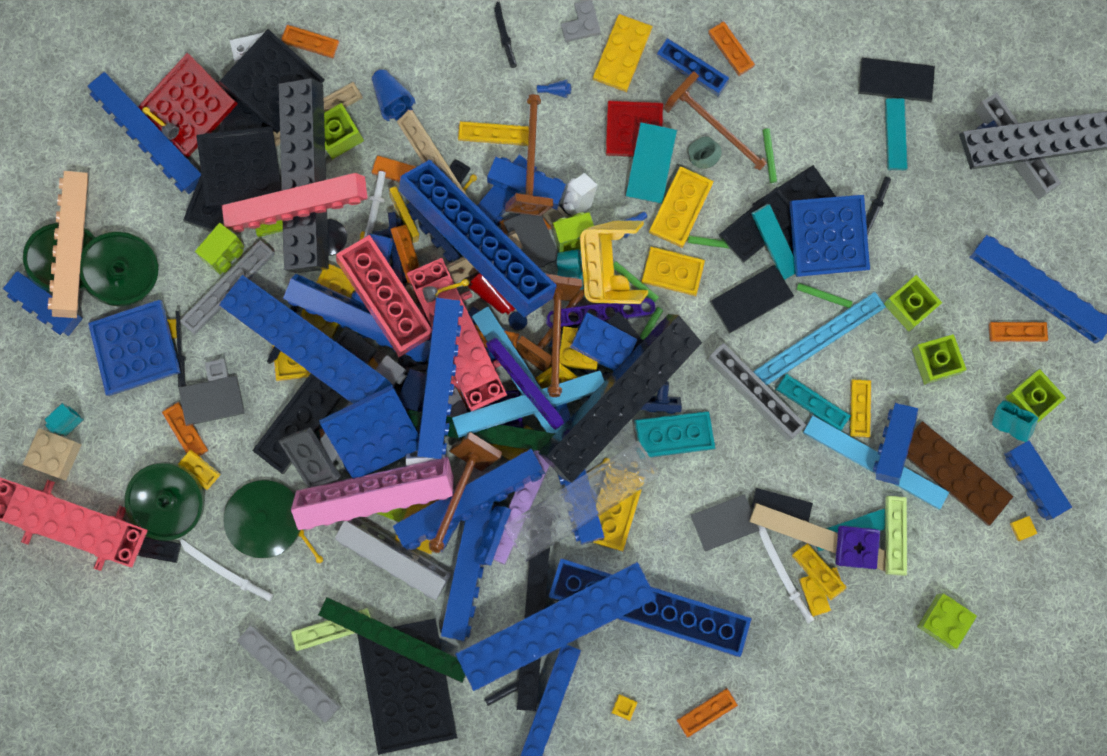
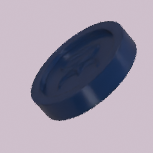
M514 312L510 315L509 325L512 329L522 330L526 327L527 317L524 318L519 312Z

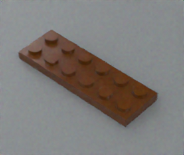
M922 421L915 428L906 458L941 488L948 491L953 498L987 526H990L1014 496Z

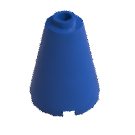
M377 70L372 76V83L380 113L386 121H390V119L397 121L408 110H413L412 105L413 103L416 104L415 98L387 70Z

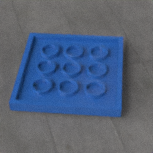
M864 195L789 201L796 277L870 270Z
M161 300L88 323L107 396L181 373Z
M392 385L319 420L324 432L353 479L368 475L406 456V454H411L418 450L419 434Z

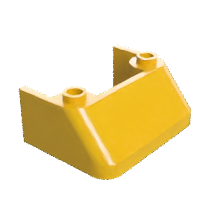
M611 221L588 227L581 233L580 245L584 293L588 301L592 303L641 304L648 295V290H630L629 281L626 277L614 275L612 240H619L625 234H636L644 225V221Z

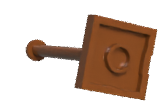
M693 71L669 97L663 109L669 113L680 100L682 102L685 101L756 165L754 168L760 171L767 163L765 158L760 159L690 96L691 93L689 91L699 77Z
M530 94L527 99V103L530 104L526 194L516 193L505 204V211L542 216L553 207V199L533 196L537 107L541 104V99L537 94Z
M546 274L557 285L553 296L551 387H548L547 392L550 397H560L562 393V388L559 387L561 300L570 302L581 289L582 279Z
M584 289L577 292L566 308L577 306L585 295ZM550 328L538 345H535L524 336H521L517 341L516 350L519 355L542 372H545L552 366V356L543 349L552 339L553 329Z
M471 432L453 444L449 451L467 462L437 535L435 539H431L429 542V549L435 553H440L444 548L442 541L473 467L483 471L500 459L502 455L500 450Z

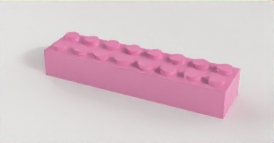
M448 457L354 479L351 478L297 490L291 511L298 530H309L315 526L331 525L334 522L349 521L360 516L368 517L374 513H386L392 509L408 508L419 503L426 504L432 500H445L453 496L454 475Z

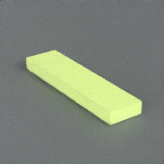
M886 496V574L906 576L907 497Z
M368 608L358 611L370 617ZM328 620L293 631L291 634L296 651H300L354 634V632Z

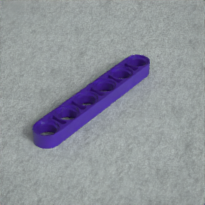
M645 298L641 304L604 303L561 309V328L580 326L588 310L595 311L596 317L606 322L610 318L605 313V309L608 307L612 308L615 313L619 312L625 320L647 317L654 312L655 303L653 300ZM642 303H648L650 305V312H644L642 310ZM625 305L631 306L633 309L632 314H626L623 307ZM552 310L546 316V324L553 329V323L550 321V316L553 315ZM570 312L576 313L578 321H570L568 314Z
M494 337L486 342L492 355L554 430L562 426L564 421L559 413L500 341Z

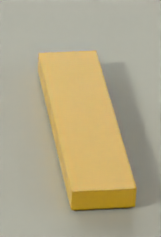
M460 121L458 141L528 146L529 127Z

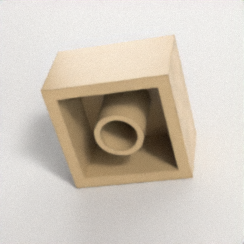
M38 428L23 465L66 481L81 444Z

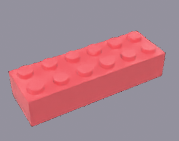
M370 235L336 254V262L399 357L431 338V327Z

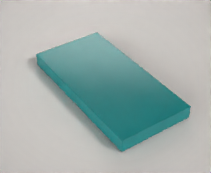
M640 123L625 197L659 204L663 203L677 130Z
M709 411L634 421L640 459L716 449Z

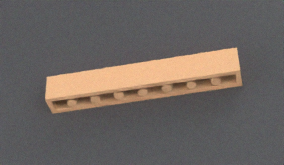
M64 171L63 178H59V189H62V194H58L57 205L61 206L60 211L56 212V222L59 223V228H55L54 239L58 240L57 245H53V257H56V263H52L51 274H55L54 280H50V292H53V298L48 300V309L52 310V317L77 318L80 263L88 188V173Z

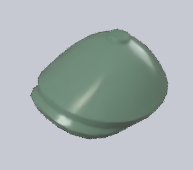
M705 136L694 141L689 146L688 153L690 161L695 167L707 169L717 164L722 150L717 142Z

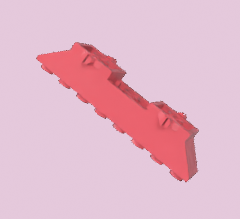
M442 258L407 273L420 305V312L431 329L436 300L427 303L423 295V288L433 286L441 289L454 284ZM453 288L438 295V298L459 300L460 305H463V315L458 317V325H461L460 337H456L455 342L456 345H459L458 355L453 358V364H456L455 376H452L450 384H454V387L460 391L472 412L507 396L495 370L501 364L497 360L491 362L463 301L473 297L470 290L459 295L457 288Z
M0 477V521L20 527L25 531L21 543L29 545L32 535L39 534L94 554L98 559L93 568L102 571L105 560H111L133 568L148 530L127 523L123 519L126 512L125 507L119 505L116 516H107L55 497L51 494V491L56 482L47 480L43 490H34Z

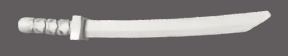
M378 171L374 196H370V200L373 202L364 238L369 233H372L380 202L384 203L385 200L381 198L386 172Z
M759 525V534L782 582L790 594V600H794L807 623L812 622L815 619L803 600H801V593L797 592L789 578L766 528Z
M180 540L187 553L221 576L240 586V589L244 591L249 590L269 602L272 600V593L250 583L251 581L248 579L244 580L211 560L185 540Z

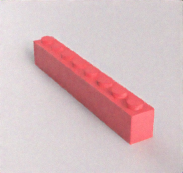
M352 173L222 205L224 226L231 229L232 232H243L245 228L255 229L259 228L261 224L272 225L276 224L278 220L290 221L295 216L307 217L312 212L323 213L329 208L340 209L346 204H360L361 201L368 199L365 176Z

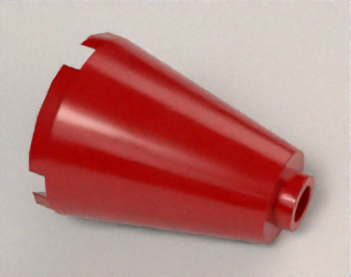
M478 274L469 282V289L502 315L505 312L509 315L515 310L481 274Z

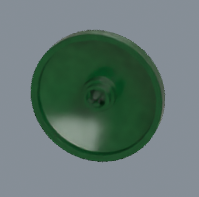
M59 223L49 224L35 231L29 237L23 249V264L28 277L35 285L47 292H50V280H54L55 274H51L52 263H56V257H53V245H57L58 240L54 239L55 228H59ZM85 228L82 251L91 240L96 238ZM80 280L79 292L85 290V288L83 287V285H82V283H81V280Z
M108 232L99 235L91 240L81 253V283L93 298L104 304L129 306L138 303L151 293L156 284L159 270L156 255L144 240L133 234Z
M171 462L150 464L138 471L126 488L124 500L126 513L131 523L148 530L147 537L162 541L178 539L194 529L202 517L205 505L203 489L197 478L185 467Z
M270 480L253 481L238 489L228 501L224 512V529L231 544L241 553L259 559L272 558L287 551L295 543L301 531L298 530L291 511L295 494L286 486Z

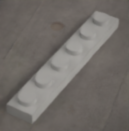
M259 240L180 322L196 335L222 308L219 304L241 275L250 280L275 253Z

